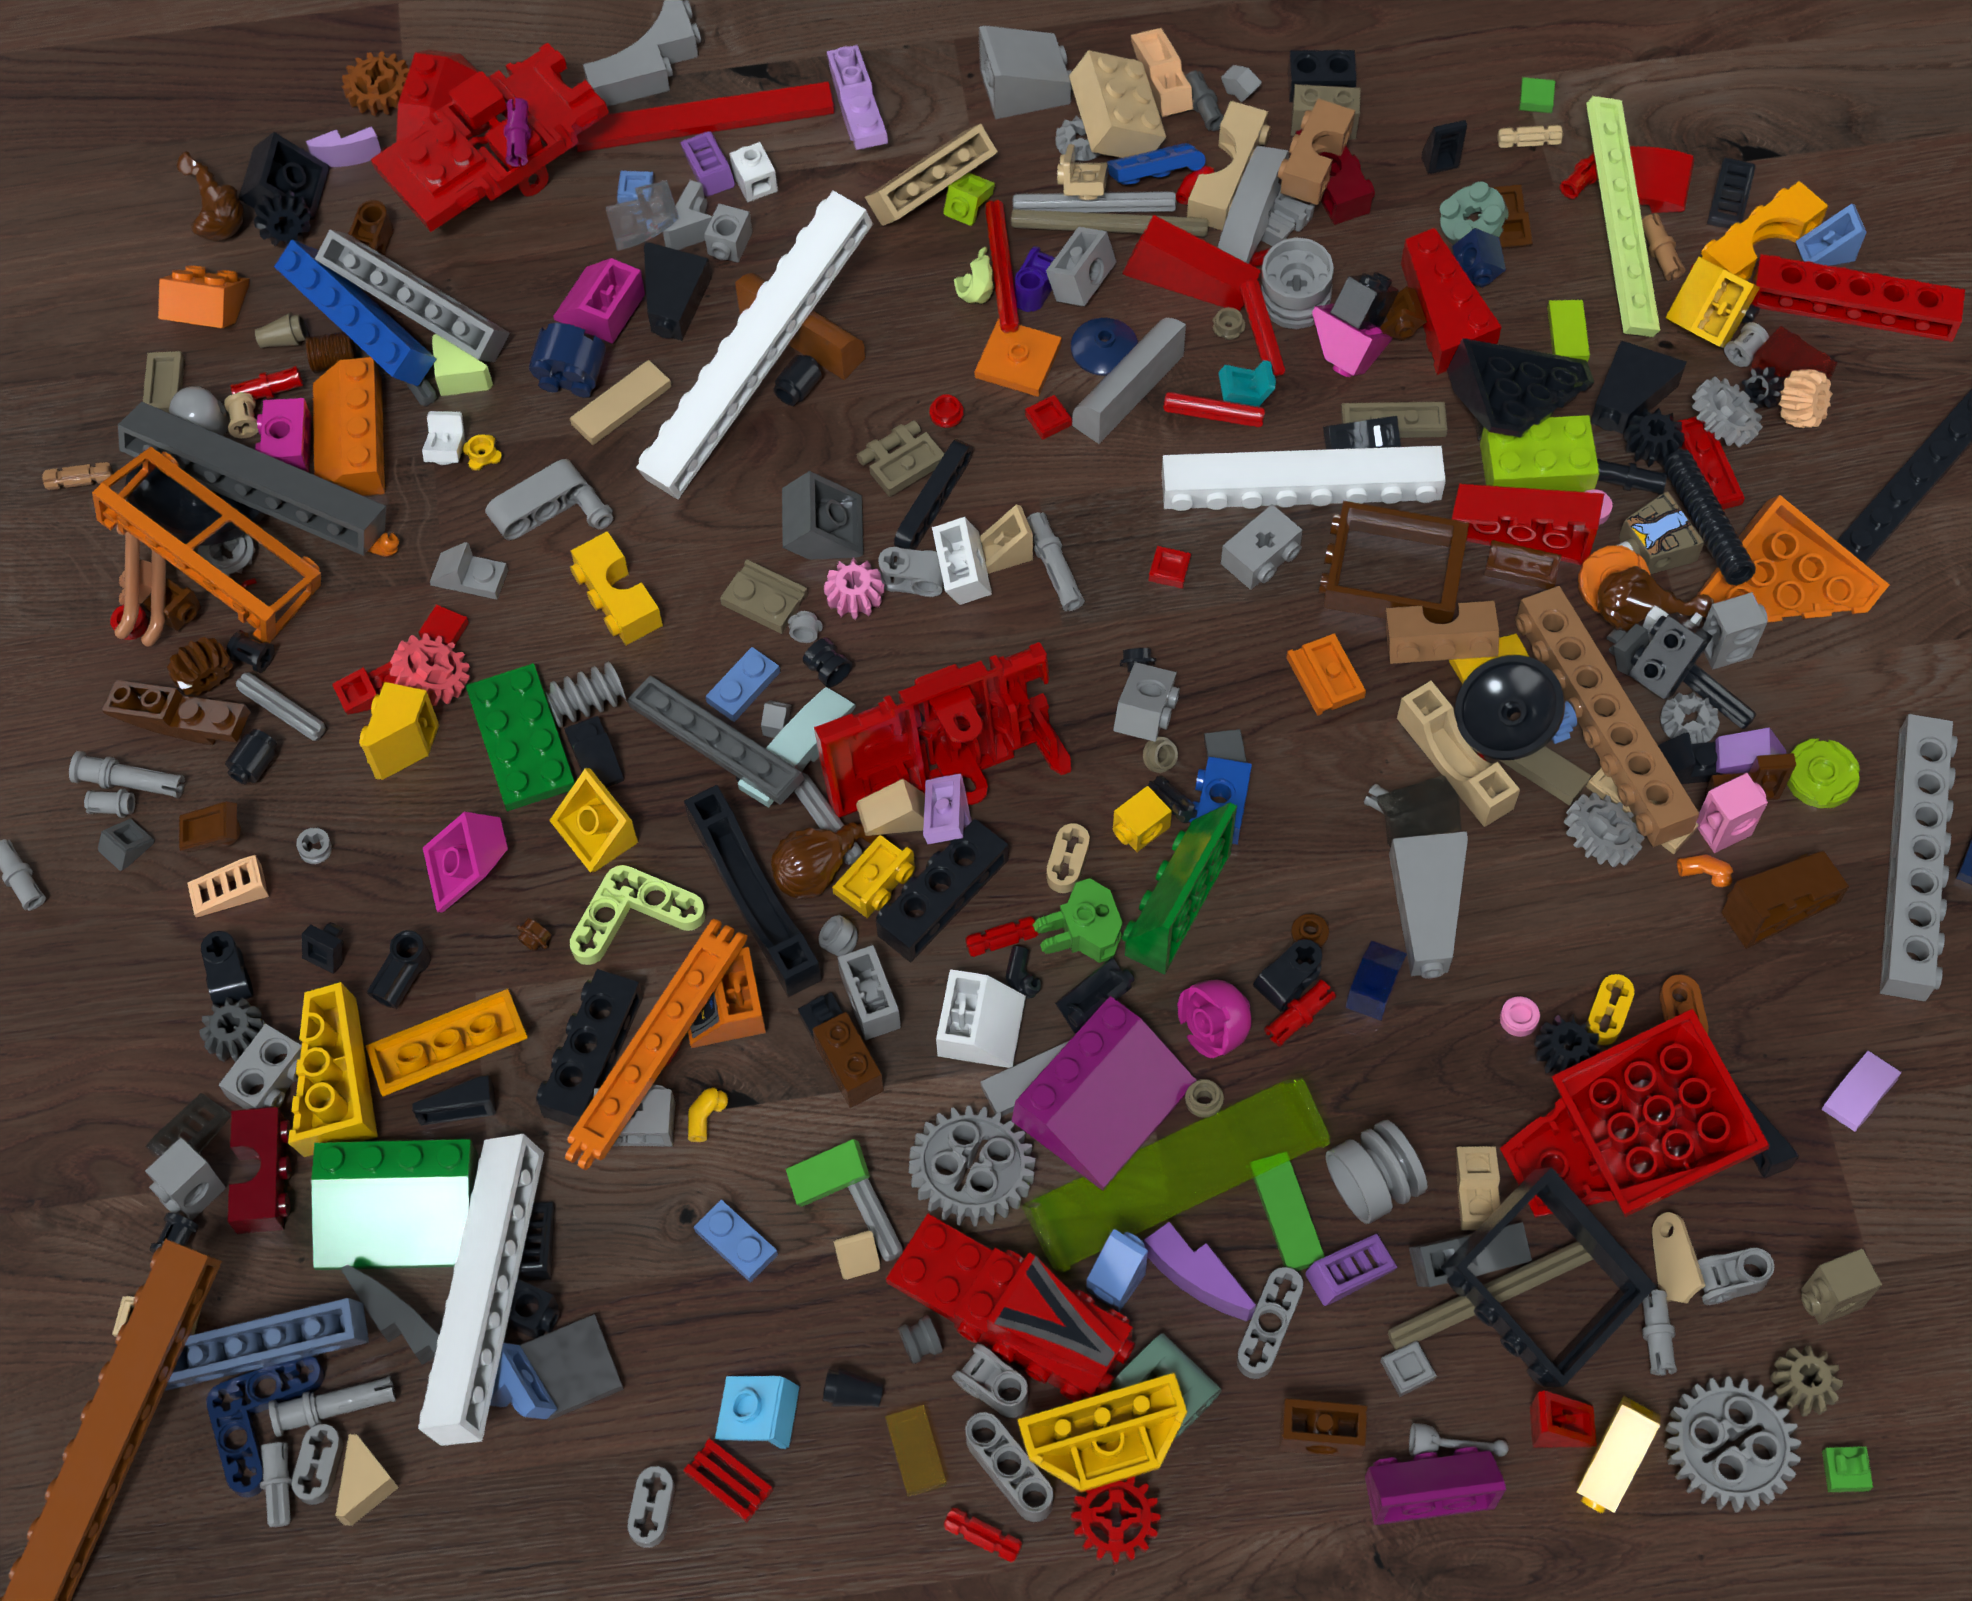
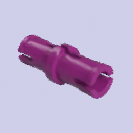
M515 98V108L513 99L507 102V124L504 127V137L506 136L507 139L506 162L515 167H520L519 157H521L522 166L527 164V141L531 137V129L528 126L529 104L522 98Z

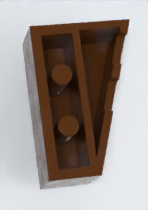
M1824 850L1812 855L1807 853L1790 863L1737 881L1733 890L1727 895L1728 900L1721 913L1747 949L1840 903L1849 885Z

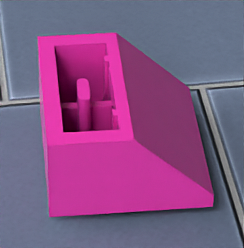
M612 258L587 266L553 316L554 320L585 330V333L592 336L595 335L613 344L645 295L641 270Z

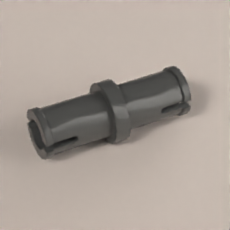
M1192 71L1185 77L1192 87L1193 108L1196 112L1200 113L1208 131H1217L1220 129V124L1224 117L1217 105V96L1213 90L1209 89L1202 72Z

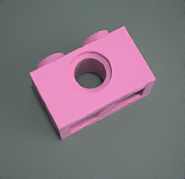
M1745 773L1708 792L1696 823L1699 824L1697 829L1714 853L1753 834L1768 803L1763 788L1758 783H1754L1749 774Z

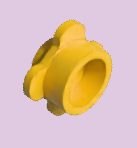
M475 435L463 445V452L470 459L469 467L471 469L480 470L483 466L490 463L497 464L501 461L502 455L495 448L496 441L493 436Z

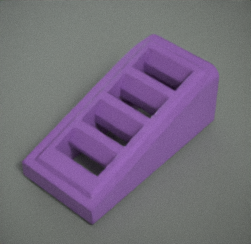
M711 131L680 142L697 181L702 183L703 192L706 197L734 187L735 183L731 168Z
M1375 1234L1315 1261L1305 1274L1321 1303L1327 1306L1389 1274L1397 1268V1265L1378 1234ZM1367 1249L1378 1265L1375 1269L1364 1253ZM1352 1257L1355 1258L1364 1274L1361 1275L1351 1259ZM1340 1264L1349 1281L1346 1282L1337 1265Z

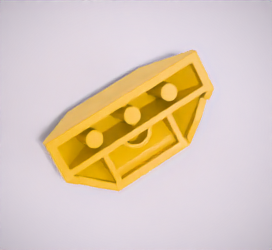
M1175 1373L1020 1418L1017 1419L1029 1461L1076 1490L1084 1492L1160 1469L1187 1414V1409Z

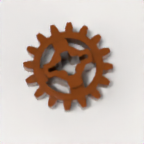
M380 51L378 57H373L371 52L367 53L366 60L363 61L357 57L355 58L356 66L348 65L346 67L348 74L342 75L344 83L342 87L351 107L358 106L359 112L362 114L367 109H370L372 116H376L378 110H383L387 115L389 114V108L392 106L398 109V102L410 69L407 67L404 59L398 61L397 55L394 53L389 58H386L384 51Z

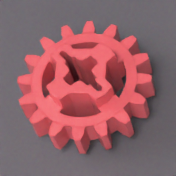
M424 633L421 640L411 635L407 643L404 641L399 643L390 661L393 665L390 675L397 677L395 684L426 690L432 706H436L439 699L449 704L453 696L456 698L460 697L470 677L467 674L470 665L462 662L465 656L463 652L455 653L453 651L455 646L453 642L444 645L442 644L441 636L438 635L435 641H432L428 634Z

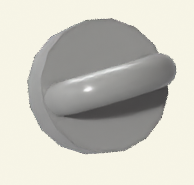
M833 916L824 924L820 931L819 945L836 956L851 953L857 943V929L851 921L843 916Z

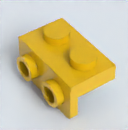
M879 835L832 887L833 894L868 919L875 910L880 911L888 903L892 890L899 883H906L915 870L913 850L906 847L902 851Z

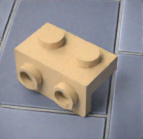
M1068 145L1066 154L1060 155V164L1057 167L1058 185H1064V196H1078L1082 200H1093L1098 198V195H1104L1108 178L1107 163H1075V145Z

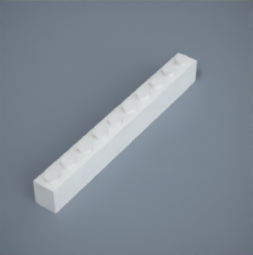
M832 191L827 199L821 201L812 221L799 232L795 245L788 254L783 255L779 260L777 270L769 281L761 285L757 298L750 308L745 309L741 313L736 328L730 336L722 340L718 353L711 363L702 368L694 387L690 392H686L682 396L679 408L672 418L662 424L657 439L651 447L646 448L641 454L636 468L647 481L674 498H680L873 225L866 209L835 191Z

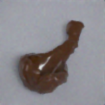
M188 151L183 152L179 156L176 165L177 169L183 175L196 176L202 197L201 212L191 224L193 234L215 241L230 238L239 230L244 221V208L237 197V189L231 185H219L214 180V174L209 172L207 166L198 163L190 156Z
M1633 566L1623 571H1615L1605 577L1598 590L1597 604L1604 620L1616 630L1629 631L1635 624L1639 625L1655 605L1669 615L1678 612L1683 616H1691L1697 612L1707 617L1712 604H1714V600L1710 596L1702 594L1695 596L1690 601L1684 602L1681 599H1677L1672 591L1664 590L1646 570Z
M861 823L843 825L835 832L813 828L790 832L785 839L780 840L778 847L772 855L771 871L773 872V878L781 892L789 897L804 900L818 897L831 884L834 874L842 865L843 857L852 849L854 842L858 838H862L872 844L879 835L866 836Z

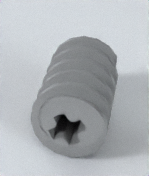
M609 661L604 664V674L594 666L591 668V679H588L580 671L577 673V684L566 676L564 677L563 689L555 681L550 682V693L547 694L546 692L558 727L563 726V715L565 714L574 723L577 721V710H580L586 717H590L591 705H594L601 713L604 712V700H607L614 708L617 707L618 695H621L626 701L618 674Z

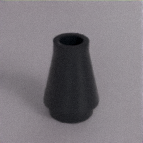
M841 1367L838 1370L828 1369L822 1401L832 1403L831 1407H879L883 1383L872 1381Z

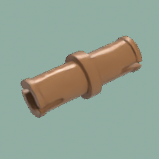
M1654 213L1653 216L1652 214L1645 216L1642 219L1644 234L1650 244L1648 250L1651 256L1657 259L1666 280H1671V276L1673 280L1679 278L1685 273L1686 269L1674 249L1676 243L1673 237L1668 236L1659 214Z

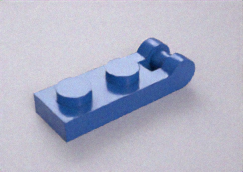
M1183 143L1108 161L1107 165L1111 177L1121 184L1128 185L1137 183L1141 177L1149 175L1153 177L1167 176L1171 173V170L1188 167L1194 171L1199 170L1205 164V156L1193 145Z

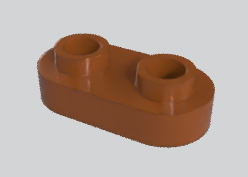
M1681 974L1669 977L1664 982L1660 991V1003L1664 1021H1668L1693 1008L1708 1034V1022L1697 982L1691 977ZM1673 994L1682 995L1685 1001H1676L1673 998Z

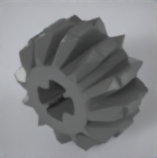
M227 997L224 1007L220 1008L218 1005L212 1004L214 1014L202 1016V1022L206 1027L199 1031L202 1040L206 1041L204 1047L209 1054L213 1055L216 1053L217 1058L223 1062L231 1056L236 1062L266 1023L261 1019L262 1013L258 1007H250L249 1002L243 998L235 1004L232 999Z

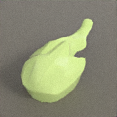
M988 247L981 248L978 258L970 263L972 274L967 273L964 277H956L954 279L957 295L967 303L983 304L989 300L993 292L994 275L990 266V258L986 255Z

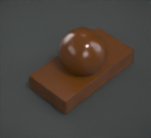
M226 801L179 816L180 851L193 852L211 846L229 847L240 836L241 827L237 819V803Z

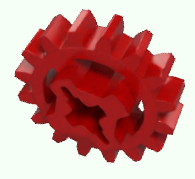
M1135 1476L1128 1478L1126 1482L1117 1481L1085 1491L1087 1494L1086 1498L1076 1496L1074 1499V1503L1082 1509L1081 1511L1071 1513V1520L1081 1523V1526L1076 1528L1073 1534L1075 1537L1085 1535L1087 1540L1082 1547L1084 1551L1091 1549L1093 1546L1098 1549L1096 1553V1560L1098 1561L1104 1557L1105 1553L1111 1554L1113 1564H1117L1120 1554L1124 1553L1130 1562L1134 1561L1135 1548L1144 1553L1149 1549L1147 1542L1144 1540L1145 1537L1150 1539H1156L1158 1532L1151 1528L1150 1524L1160 1522L1161 1515L1151 1513L1150 1509L1157 1505L1158 1500L1157 1498L1146 1499L1144 1495L1149 1486L1146 1483L1139 1488L1135 1487ZM1108 1491V1500L1101 1507L1089 1508L1096 1497ZM1124 1492L1131 1495L1139 1503L1141 1509L1133 1508L1124 1499ZM1112 1508H1119V1514L1128 1518L1122 1520L1119 1527H1112V1520L1103 1517L1110 1515ZM1090 1526L1099 1527L1107 1535V1543L1096 1537ZM1142 1527L1139 1534L1133 1540L1123 1544L1124 1534L1130 1528Z

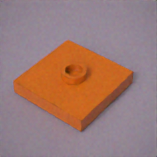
M998 319L975 369V378L1039 397L1062 345V337L1019 324L1016 332L1004 333L1000 329V321Z

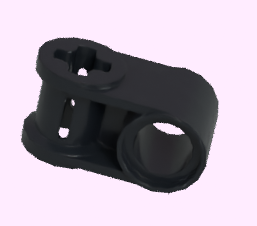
M214 931L208 934L201 943V953L207 974V987L213 1004L223 1007L227 997L232 999L234 1003L242 998L246 1000L254 997L252 983L245 966L243 954L235 944L232 936L224 931Z
M1298 940L1259 974L1253 983V987L1280 1012H1284L1288 1009L1287 1004L1293 999L1297 1000L1301 993L1319 977L1322 961L1321 948L1312 940ZM1298 959L1303 961L1301 965L1298 964ZM1308 959L1312 960L1311 965L1305 961Z

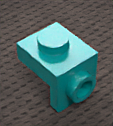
M1263 360L1255 370L1224 365L1218 372L1223 401L1259 407L1275 390L1276 379L1273 375L1271 361Z

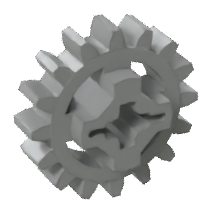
M1713 377L1711 380L1707 379L1696 389L1697 392L1692 395V398L1696 401L1692 408L1700 412L1696 418L1705 422L1704 429L1706 431L1715 432V439L1719 440L1723 437L1728 446H1731L1733 443L1738 447L1748 444L1759 434L1758 432L1763 427L1759 423L1762 416L1754 411L1758 407L1757 404L1749 402L1750 397L1743 390L1739 391L1738 384L1732 387L1728 379L1724 378L1720 382L1717 377Z
M1592 793L1589 798L1583 794L1578 800H1575L1566 812L1568 816L1565 818L1564 824L1570 826L1566 834L1577 839L1574 843L1575 848L1583 847L1586 850L1585 857L1589 858L1591 855L1597 857L1598 864L1600 865L1605 860H1608L1612 867H1616L1619 862L1624 866L1627 865L1641 850L1642 846L1640 844L1644 840V836L1637 833L1636 823L1631 820L1634 816L1633 813H1625L1622 810L1623 804L1621 802L1617 804L1611 802V798L1608 795L1603 800H1600L1597 793Z

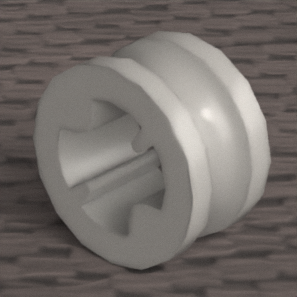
M309 828L300 833L297 838V849L301 858L306 863L319 864L329 858L332 852V845L328 834L324 830ZM320 840L322 848L320 850L313 848L309 851L307 844L309 842L315 844Z

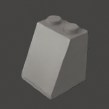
M993 26L979 27L980 72L995 119L1070 104L1071 90L1073 88L1069 75L1072 73V70H1066L1067 56L1064 46H1058L1054 33Z

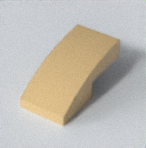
M1496 1146L1456 1147L1461 1230H1477L1500 1206L1498 1190L1500 1176Z

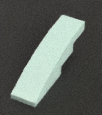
M825 687L793 717L766 749L802 772L810 760L815 763L819 757L814 727L851 714L856 706L851 701ZM743 780L738 782L739 790L768 808L774 802Z

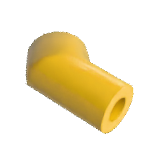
M716 1088L706 1089L690 1106L688 1110L689 1141L704 1142L707 1140V1117L713 1110L720 1112L726 1108L728 1097L725 1092L717 1091Z

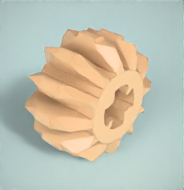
M1801 369L1800 371H1792L1790 377L1784 380V389L1780 391L1782 397L1779 405L1782 406L1780 414L1782 418H1785L1786 424L1798 428L1819 427L1822 419H1826L1827 409L1831 406L1830 397L1832 392L1829 390L1831 382L1826 378L1825 373L1818 372V370Z

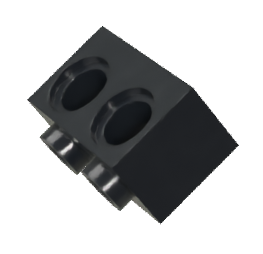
M1355 50L1290 51L1288 63L1289 102H1293L1295 85L1356 88Z

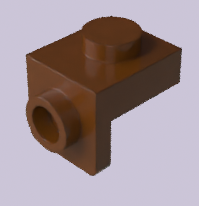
M1406 286L1398 293L1386 316L1387 321L1380 326L1382 334L1404 341L1427 322L1415 289Z
M167 579L166 607L163 610L166 616L165 623L177 632L184 624L192 621L202 607L193 590L189 587L183 590L173 581ZM150 595V596L143 602L144 605H145V607H146V609H147L149 612H151V595Z

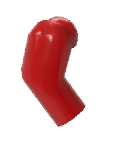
M1203 166L1201 169L1186 175L1176 192V201L1187 205L1199 174L1216 173L1214 168Z

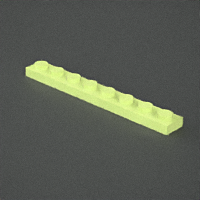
M1592 96L1586 104L1623 333L1654 337L1660 331L1622 100Z

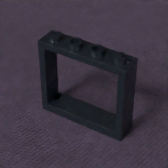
M1552 1167L1533 1170L1441 1266V1269L1449 1277L1447 1282L1450 1287L1459 1295L1466 1296L1475 1306V1315L1484 1324L1493 1327L1502 1337L1500 1342L1503 1347L1512 1355L1520 1357L1529 1367L1527 1369L1528 1375L1543 1387H1564L1656 1288L1651 1279ZM1536 1194L1620 1288L1615 1296L1553 1362L1546 1357L1468 1268L1471 1262Z

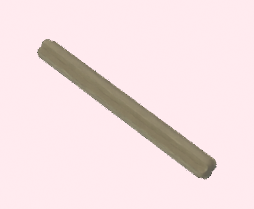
M1015 209L1011 213V226L1024 229L1076 231L1078 227H1084L1111 233L1143 234L1152 216ZM1158 216L1194 236L1205 237L1208 233V219Z
M1576 1241L1484 1286L1499 1303H1502L1593 1260V1258ZM1459 1296L1391 1328L1388 1333L1389 1340L1392 1346L1399 1350L1415 1341L1419 1342L1474 1316L1475 1306L1466 1296Z

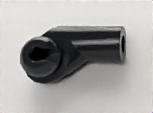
M1014 946L1011 949L1005 979L1012 989L1025 995L1026 999H1030L1040 992L1041 981L1039 978L1034 979L1033 975H1030L1026 970L1030 951L1021 946Z

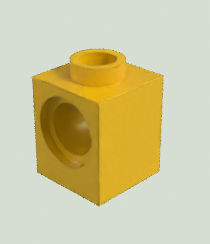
M1146 786L1114 810L1113 832L1124 845L1129 843L1138 852L1170 828L1172 810L1149 786Z

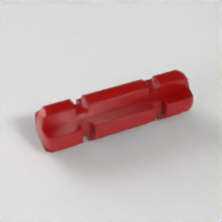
M1032 916L1019 919L1018 924H1014L1012 921L984 930L985 934L983 935L980 932L968 935L965 938V943L970 956L975 957L985 954L986 949L994 951L1019 943L1018 939L1021 938L1024 941L1036 938L1038 932H1035L1033 927L1035 919Z
M952 1508L944 1521V1528L957 1536L961 1533L964 1536L963 1539L991 1553L997 1551L999 1552V1557L1009 1562L1016 1560L1022 1548V1542L1009 1534L1005 1537L1002 1535L1001 1530L975 1517L969 1519L967 1518V1513L957 1508Z

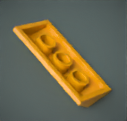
M505 989L365 1046L382 1097L525 1040L527 1035L509 989Z

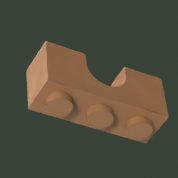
M1317 99L1312 111L1307 110L1301 124L1302 133L1301 135L1295 134L1289 150L1291 156L1289 160L1283 159L1278 171V178L1282 179L1280 193L1315 205L1319 204L1330 180L1332 159L1323 157L1318 153L1329 152L1339 156L1342 155L1353 130L1355 110Z
M1495 601L1458 603V617L1447 624H1435L1428 621L1423 615L1422 606L1386 608V636L1390 664L1497 657L1499 651V627Z

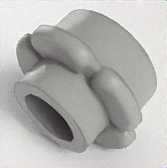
M800 611L788 619V624H790L789 634L798 642L810 643L815 641L818 631H822L823 628L822 622L817 620L816 615L809 611Z

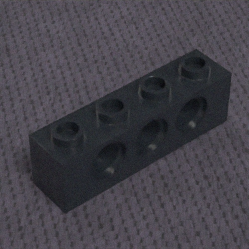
M974 818L967 827L964 826L963 838L950 840V844L943 852L937 851L928 860L926 869L919 877L916 878L914 876L910 878L903 886L901 895L893 903L888 902L880 909L876 916L877 936L911 963L1008 862V844ZM961 859H969L973 861V863L968 866H960L957 864V862ZM938 884H944L949 887L943 892L932 890V887ZM912 910L924 912L918 918H912L907 915Z
M596 969L592 980L585 982L581 992L582 1004L579 1011L570 1016L566 1027V1034L568 1036L563 1047L559 1046L555 1050L551 1062V1067L553 1068L548 1081H542L537 1092L536 1101L544 1118L575 1127L594 1098V1088L600 1089L615 1065L643 999L639 982ZM599 1011H611L610 1015L605 1019L598 1020L594 1018ZM592 1043L597 1045L590 1053L579 1052L581 1047L586 1044ZM570 1078H582V1081L575 1087L564 1086Z

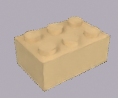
M1088 50L1069 75V79L1091 151L1125 158L1156 150L1165 140L1166 135L1143 62Z

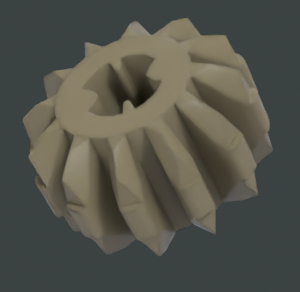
M1811 1345L1805 1346L1802 1353L1794 1347L1787 1351L1786 1358L1779 1357L1774 1365L1778 1371L1773 1372L1770 1376V1381L1780 1386L1775 1390L1774 1395L1778 1398L1786 1396L1788 1401L1785 1404V1408H1788L1789 1411L1795 1405H1798L1802 1417L1808 1416L1811 1409L1818 1415H1821L1827 1410V1404L1834 1405L1838 1401L1839 1397L1835 1391L1840 1390L1843 1386V1381L1833 1376L1838 1372L1839 1365H1827L1825 1363L1828 1357L1827 1352H1821L1818 1357H1815ZM1804 1375L1811 1380L1809 1387L1802 1383Z

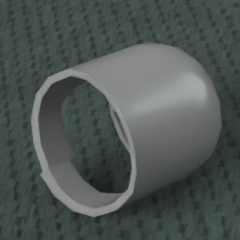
M189 386L178 391L171 399L169 406L170 414L222 436L227 432L230 422L229 413L221 401L217 400L209 390L199 386Z

